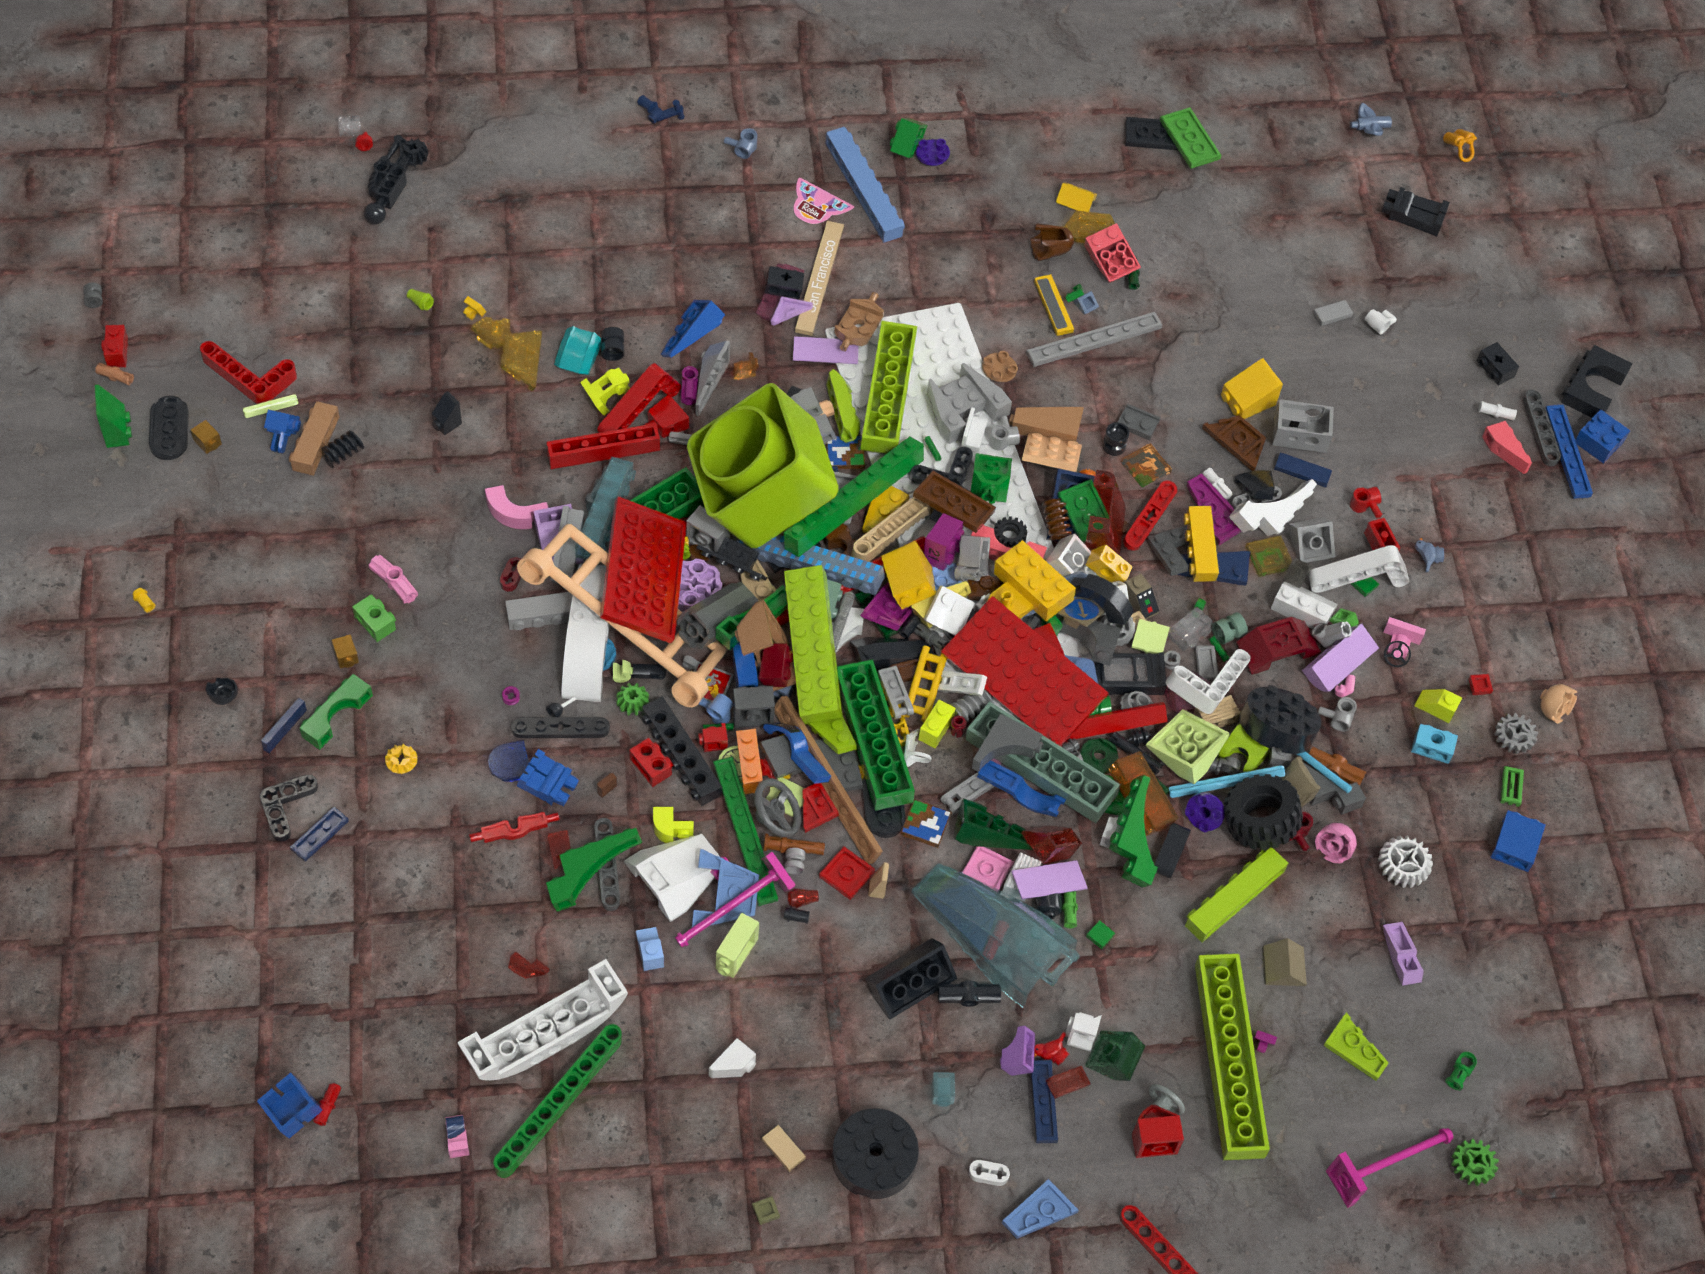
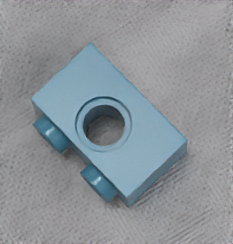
M1420 724L1415 734L1411 752L1449 764L1454 754L1458 735L1433 728L1430 725Z

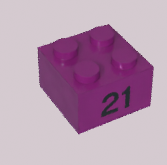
M943 513L926 536L924 555L931 566L944 571L948 565L950 566L953 563L956 553H960L959 543L961 535H964L963 521Z

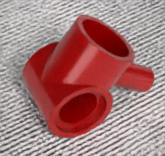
M1375 486L1368 489L1357 488L1351 498L1350 508L1354 512L1363 513L1370 507L1376 518L1382 517V513L1377 506L1382 500L1379 489Z

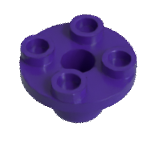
M1206 792L1195 794L1188 801L1185 809V815L1189 821L1202 832L1217 829L1225 818L1222 802L1213 794Z

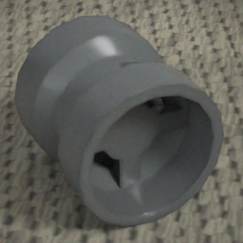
M97 283L86 284L83 287L85 295L84 304L89 308L100 307L103 303L101 285Z

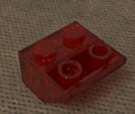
M1046 826L1022 832L1027 843L1032 847L1043 864L1070 859L1082 844L1072 828Z

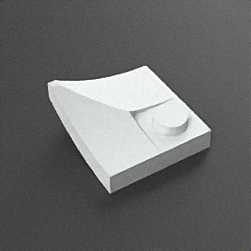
M940 586L924 621L956 635L966 625L975 603L944 586Z

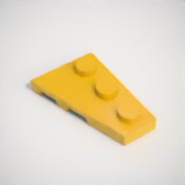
M890 486L872 500L862 528L863 533L869 532L908 502L910 499L909 494L894 486Z

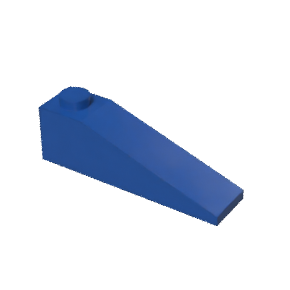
M693 300L681 317L683 319L682 324L677 325L675 328L676 335L668 340L661 355L672 358L722 323V318L725 314L711 300Z

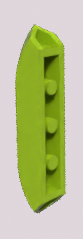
M832 369L829 372L826 387L830 401L833 404L834 417L840 439L847 443L854 441L858 436L860 419L856 415L855 407H852V390L850 385L837 371Z

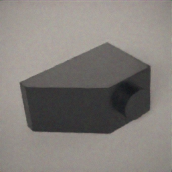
M448 391L444 393L432 412V425L435 430L441 431L446 435L462 424L460 402Z

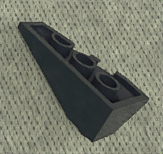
M865 637L850 641L856 662L873 660L876 671L889 668L892 664L918 659L924 645L930 647V654H934L931 645L927 644L925 640Z

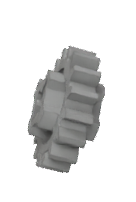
M1517 713L1513 717L1507 714L1505 718L1502 717L1495 727L1497 730L1494 735L1499 736L1496 741L1503 743L1501 748L1508 747V752H1511L1513 749L1516 754L1520 750L1526 753L1527 749L1531 750L1537 741L1538 732L1534 731L1536 725L1530 724L1531 719L1526 721L1524 719L1525 715H1522L1520 718Z

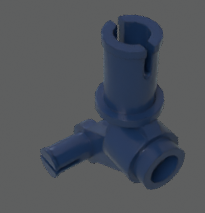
M644 95L638 98V105L647 110L649 113L647 118L653 124L677 115L679 120L685 118L684 108L677 99L672 102L674 107L663 111L658 107L656 101H651Z

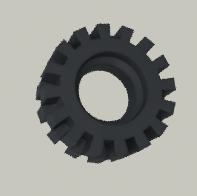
M1009 516L1008 520L1006 517H1003L1002 521L998 520L994 527V534L1002 545L1013 548L1022 540L1026 543L1028 530H1026L1027 526L1026 524L1023 525L1022 520L1018 522V518L1015 517V520H1012V516ZM1013 531L1017 534V537L1007 538L1003 535V532Z

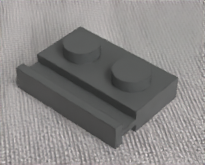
M1127 404L1118 422L1125 424L1129 428L1130 433L1150 441L1161 417Z

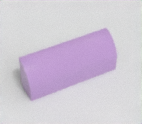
M1362 624L1351 627L1352 633L1350 637L1335 641L1333 645L1324 650L1302 669L1308 680L1316 688L1324 692L1331 691L1379 649Z

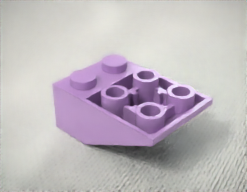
M563 505L534 511V523L541 550L559 532ZM580 545L578 547L576 564L583 563Z

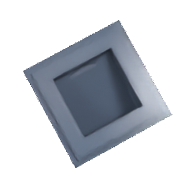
M1092 291L1073 300L1074 304L1084 315L1099 307Z

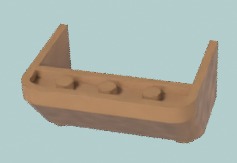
M764 600L756 602L737 625L735 636L738 642H740L742 654L744 656L755 653L757 658L755 665L758 672L761 668L764 648L777 643H787L789 646L783 629ZM793 662L790 665L791 678L788 680L787 687L796 684ZM773 687V692L785 687Z

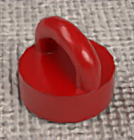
M363 132L362 135L356 137L355 146L360 151H368L373 147V140L367 132Z

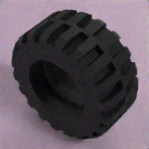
M1257 774L1252 778H1244L1243 782H1238L1234 785V789L1231 788L1227 794L1228 797L1225 798L1224 812L1229 833L1232 834L1235 841H1239L1245 847L1248 845L1251 849L1255 850L1257 848H1261V850H1267L1270 847H1273V849L1278 848L1280 844L1285 845L1288 843L1289 838L1293 839L1302 826L1303 815L1298 792L1294 786H1291L1289 781L1282 780V777L1276 775L1272 777L1271 774H1265V776ZM1264 806L1279 809L1267 817L1258 818L1248 815L1254 809Z

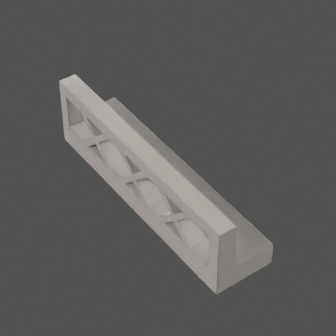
M563 505L559 532L566 524H572L581 531L585 512ZM571 538L556 552L553 561L554 565L570 578L574 574L579 544ZM550 578V581L552 583L558 584L555 580Z

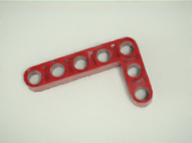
M205 341L200 346L203 362L256 404L272 400L297 379L295 364L290 359L280 361L259 378L214 342Z
M656 363L651 364L599 424L597 432L601 433L628 428L660 390L674 397L681 390V384Z

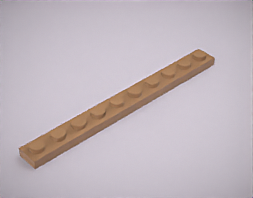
M782 696L775 704L776 716L781 723L793 725L802 730L808 743V751L831 775L829 782H824L822 785L838 810L839 819L864 860L868 864H873L883 852L788 696Z

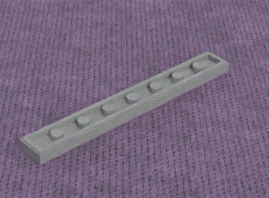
M1152 312L1028 349L1026 355L1032 366L1036 367L1162 329V323L1157 314Z

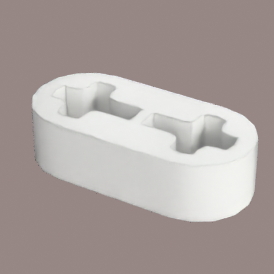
M976 1160L970 1165L969 1176L976 1182L1002 1186L1007 1183L1010 1171L1003 1164ZM977 1167H981V1171H983L980 1175L976 1174L975 1170ZM998 1171H1002V1175H1004L1001 1179H997L996 1174Z

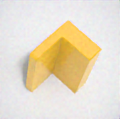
M1064 182L1062 183L1056 203L1088 214L1097 194Z

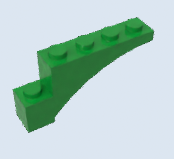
M784 585L764 599L775 618L788 608L786 587ZM749 610L732 617L729 615L716 627V639L728 650H731L739 643L735 636V631L737 630V625Z
M1146 775L1136 777L1131 781V790L1123 802L1124 809L1117 818V827L1110 837L1111 844L1109 846L1110 850L1129 859L1124 864L1122 878L1142 888L1152 885L1158 868L1152 861L1145 834L1144 808L1146 793L1151 779Z
M637 828L626 829L622 833L606 836L600 841L589 842L583 847L569 849L565 853L560 854L565 876L555 877L551 881L546 882L551 902L557 912L575 906V901L584 886L607 862L629 848L643 843Z

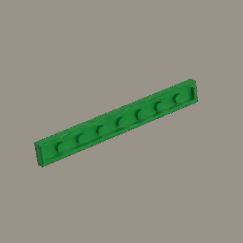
M733 757L713 761L746 869L758 874L759 880L768 875L769 869L762 861V858L765 856ZM773 881L757 892L756 900L758 906L778 901Z

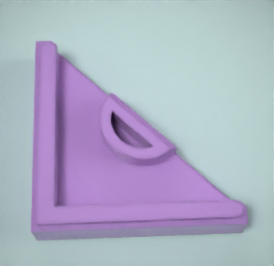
M782 296L771 319V325H776L811 310L813 303Z

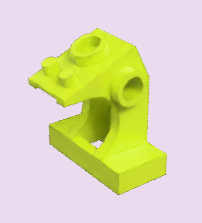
M620 368L608 370L605 375L592 384L587 378L580 382L603 415L610 412L606 402L612 395L616 393L618 395L626 394L630 389L628 383H630L626 373H622ZM608 383H612L611 386H609L607 389L603 391L602 387H604Z

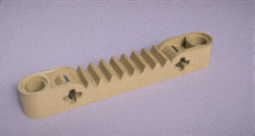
M915 497L911 498L859 538L853 545L851 557L870 562L885 547H888L890 542L893 543L895 538L898 539L900 534L903 535L916 522L919 523L921 518L924 519L925 516L933 513L934 508Z

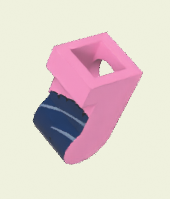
M463 1115L446 1117L450 1158L468 1156L469 1149Z

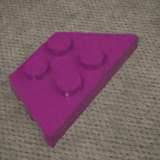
M888 581L860 616L897 631L913 610L911 606L901 609L893 597Z

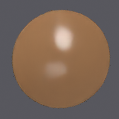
M1006 351L989 354L984 357L982 362V369L985 375L997 382L1012 380L1018 371L1016 362Z

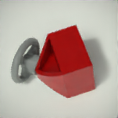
M1153 1084L1149 1088V1094L1154 1103L1140 1114L1132 1132L1136 1158L1176 1155L1184 1141L1180 1115L1185 1112L1183 1102L1168 1088ZM1155 1091H1160L1161 1096L1158 1097Z

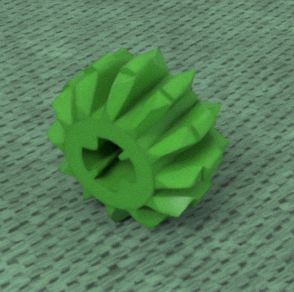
M628 683L627 688L622 686L620 692L617 693L616 704L620 707L621 712L627 711L628 716L631 713L637 716L638 711L642 712V706L649 703V693L646 692L644 686L639 688L638 683L634 686Z

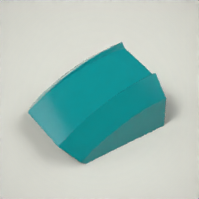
M574 326L567 328L554 365L572 372L588 375L601 349V338L595 332H589Z

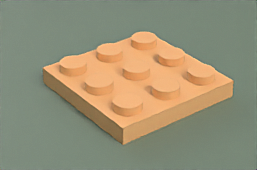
M1029 433L1022 460L1076 472L1082 445L1076 441L1067 442L1058 437L1049 438L1039 433Z

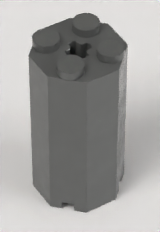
M742 582L731 583L681 613L676 621L677 626L680 625L681 628L679 636L690 648L699 647L698 649H703L717 640L716 627L729 615L732 617L751 609L758 602V599Z

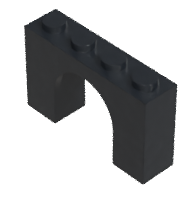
M1596 345L1592 347L1591 351L1587 349L1582 358L1585 360L1584 363L1580 361L1575 370L1578 372L1577 375L1573 373L1568 382L1571 384L1570 387L1566 385L1561 394L1564 396L1561 403L1591 418L1600 410L1606 413L1612 399L1590 388L1585 378L1601 376L1621 386L1633 363Z

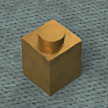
M207 420L190 429L194 442L206 454L222 445L219 433Z
M351 634L332 640L340 669L344 667L349 668L359 663Z

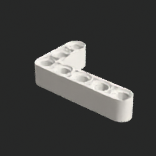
M1396 546L1382 547L1312 569L1308 572L1311 590L1315 593L1324 592L1385 572L1395 587H1402L1409 583L1405 563Z
M1237 649L1211 685L1183 666H1176L1166 680V685L1205 714H1211L1249 663L1250 655L1242 649Z

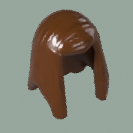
M1048 224L1034 225L1035 230H1040V232L1032 237L1030 241L1032 254L1038 261L1064 255L1072 249L1074 238L1073 233L1068 228Z

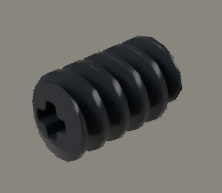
M349 430L346 432V435L342 434L340 439H334V443L329 442L328 447L323 446L321 451L326 463L331 468H334L332 462L339 465V458L345 461V454L352 457L351 450L358 453L357 447L359 446L363 450L364 445L361 439Z

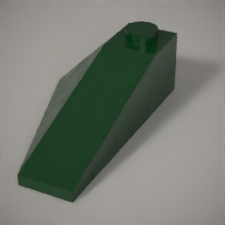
M963 798L954 827V840L962 844L979 847L1022 850L1037 849V835L1017 824L1010 825L1003 820V816L998 814L996 817L986 811L987 807Z

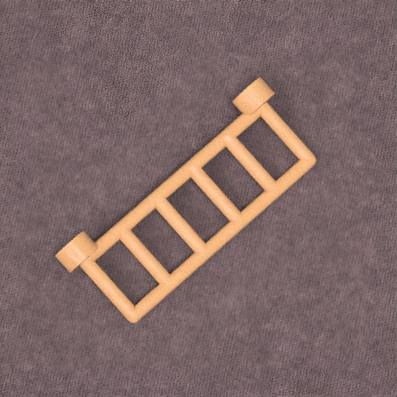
M566 524L543 550L537 548L530 549L518 562V572L526 582L539 585L550 576L600 616L602 602L582 588L580 584L600 562L607 566L608 553L572 524ZM569 538L591 554L571 578L558 569L552 560V557ZM679 609L677 611V619L682 613ZM605 620L678 678L672 686L673 697L678 703L685 707H695L708 692V685L705 681L706 677L726 653V647L716 640L707 647L712 652L696 672L687 671L672 659L685 643L679 636V631L675 635L674 641L669 643L662 651L641 635L642 633Z

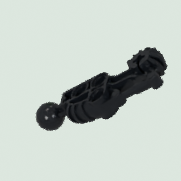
M401 135L394 136V142L389 148L387 155L382 156L379 161L374 163V170L369 178L368 192L376 202L368 204L364 209V217L367 222L380 224L385 220V208L391 209L407 184L405 172L410 165L416 167V165H422L423 162L427 161L428 148L425 142H421L419 138L417 140L411 138L410 141H406ZM400 147L399 158L395 163H391L390 158Z

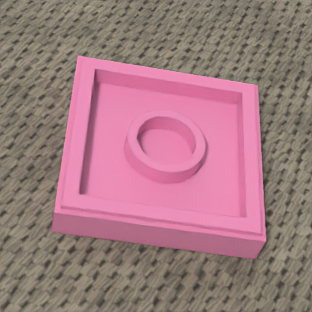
M977 846L960 879L996 896L1014 861L990 849Z

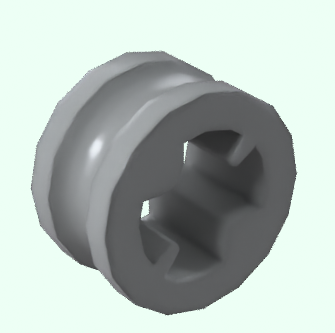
M1168 651L1164 654L1165 667L1167 669L1173 670L1176 666L1180 665L1181 657L1179 653ZM1169 658H1171V659L1174 658V659H1175V662H1174V663H1172V661L1169 662L1168 659H1169Z

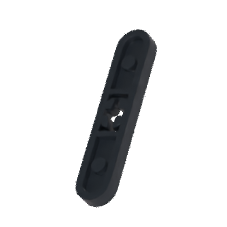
M521 717L512 722L511 731L515 737L521 739L603 738L609 734L610 724L603 717ZM559 725H563L562 731L558 730Z

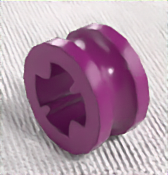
M513 686L506 687L502 692L503 702L507 705L517 704L520 700L519 690ZM514 693L515 698L508 699L507 694Z

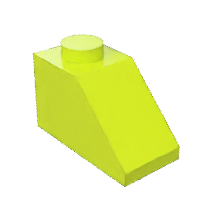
M1445 689L1422 690L1414 706L1450 723L1462 697Z

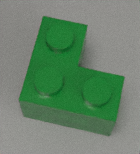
M901 118V121L899 120L896 124L895 130L897 132L895 137L891 139L890 151L913 158L918 141L923 140L928 125L911 118Z

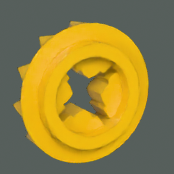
M404 744L401 746L395 745L391 750L388 749L385 763L388 769L394 773H407L416 766L417 754L411 746L408 747ZM403 753L404 759L399 764L398 757Z

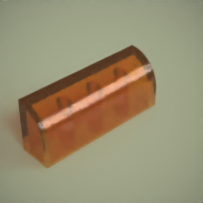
M1141 751L1116 760L1108 768L1113 779L1120 784L1119 789L1124 798L1129 795L1131 790L1130 783L1134 778L1142 775L1151 778L1144 808L1146 836L1163 830L1179 819Z

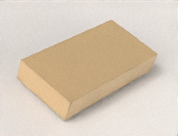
M779 1125L762 1137L765 1145L789 1172L805 1160L806 1156Z

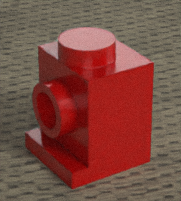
M721 723V727L711 726L702 729V733H698L699 745H703L704 752L728 748L725 723Z

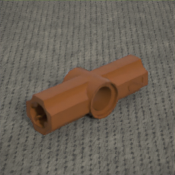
M1312 747L1309 755L1342 780L1350 784L1357 782L1360 786L1366 771L1349 764L1346 758L1339 754L1330 755L1315 747Z

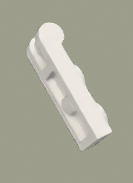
M942 671V681L939 684L938 691L982 696L987 677L980 674Z

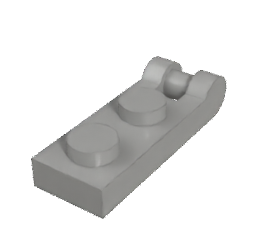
M897 665L878 670V676L894 719L901 718L902 715L906 714L907 716L913 715L914 709ZM903 703L905 707L899 708L898 704Z
M977 772L944 794L940 800L944 805L947 804L949 811L955 815L959 812L963 798L974 801L995 786L978 778L979 772ZM955 797L959 799V801H957L956 803L953 800V798Z

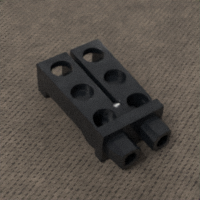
M1400 187L1399 192L1389 189L1385 199L1388 201L1384 202L1381 212L1390 215L1388 220L1393 221L1395 219L1397 222L1437 237L1450 202L1443 200L1442 203L1414 195V193L1405 191V188Z

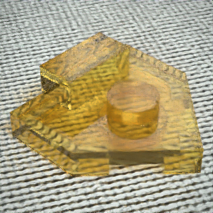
M484 317L474 323L471 330L478 334L477 340L489 349L493 347L498 349L511 339L510 319L492 320L491 317Z

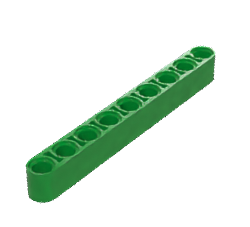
M610 1024L601 1031L499 1151L493 1162L497 1176L507 1178L514 1173L616 1052L622 1043V1031L619 1026ZM611 1034L617 1035V1038L613 1040L607 1037ZM597 1050L604 1051L602 1055L594 1054ZM590 1066L591 1069L588 1071L581 1070V1067ZM571 1081H575L578 1083L574 1087H569L567 1085ZM561 1097L564 1099V1101L561 1103L554 1102V1099ZM544 1113L551 1115L548 1119L540 1118ZM531 1129L537 1131V1133L532 1136L526 1134L527 1131ZM515 1146L523 1147L519 1152L512 1150ZM502 1162L509 1163L507 1168L498 1167Z

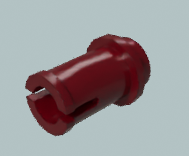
M955 716L952 718V736H955V733H957V738L963 735V729L966 727L964 717Z

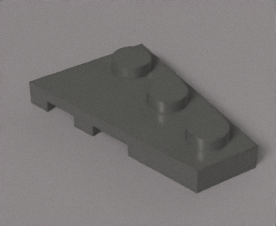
M824 740L815 741L845 791L863 789L855 751L837 754Z

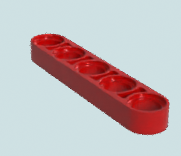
M1127 1205L1122 1209L1120 1213L1122 1224L1168 1274H1198L1137 1207ZM1132 1211L1136 1215V1219L1128 1221L1124 1217V1213ZM1147 1227L1151 1235L1143 1237L1140 1235L1139 1229ZM1161 1243L1165 1246L1166 1251L1161 1254L1157 1253L1154 1245ZM1172 1259L1178 1260L1181 1265L1180 1269H1172L1169 1266V1261Z

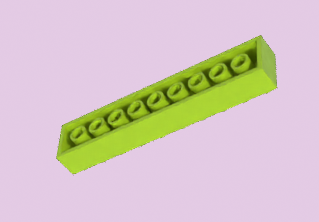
M1199 955L1195 964L1223 1160L1265 1159L1270 1148L1240 955Z

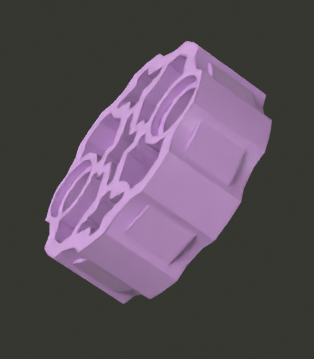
M701 559L683 561L678 609L680 611L687 610L722 589L720 572L715 566H710L705 560Z

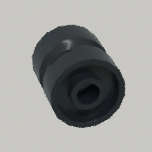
M618 327L605 328L601 332V356L608 361H618L625 356L624 331Z
M1120 422L1109 424L1102 445L1103 450L1112 456L1123 454L1129 438V428Z

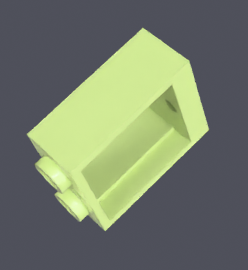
M743 913L740 914L716 951V969L721 975L735 977L758 940V921Z

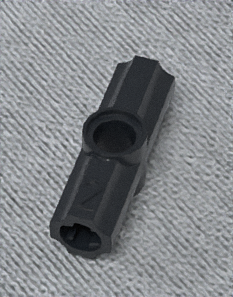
M971 980L963 981L960 984H938V1002L961 1003L965 1007H973L979 1003H1000L1001 987L1000 984H978L976 981Z

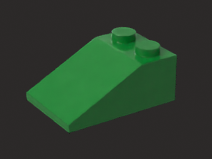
M95 385L96 415L106 447L130 445L129 438L132 437L131 426H128V423L131 422L130 411H126L125 405L100 385Z

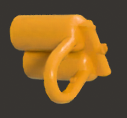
M1457 129L1454 133H1445L1443 137L1444 142L1458 147L1459 159L1463 162L1471 161L1474 157L1473 142L1477 140L1474 133L1462 129ZM1464 143L1469 144L1470 156L1468 158H1463L1462 155Z

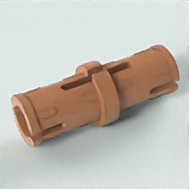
M99 363L95 369L97 374L106 376L111 381H119L131 385L130 383L134 380L133 374L124 372L116 366L110 367Z

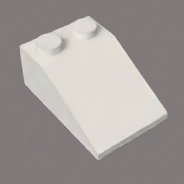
M1076 534L1060 539L1046 560L1062 576L1079 571L1087 575L1093 574L1098 576L1085 565L1091 551Z

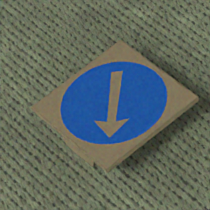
M1083 597L1074 598L1073 602L1058 612L1059 615L1064 616L1065 624L1075 629L1079 625L1088 627L1105 613L1096 602Z

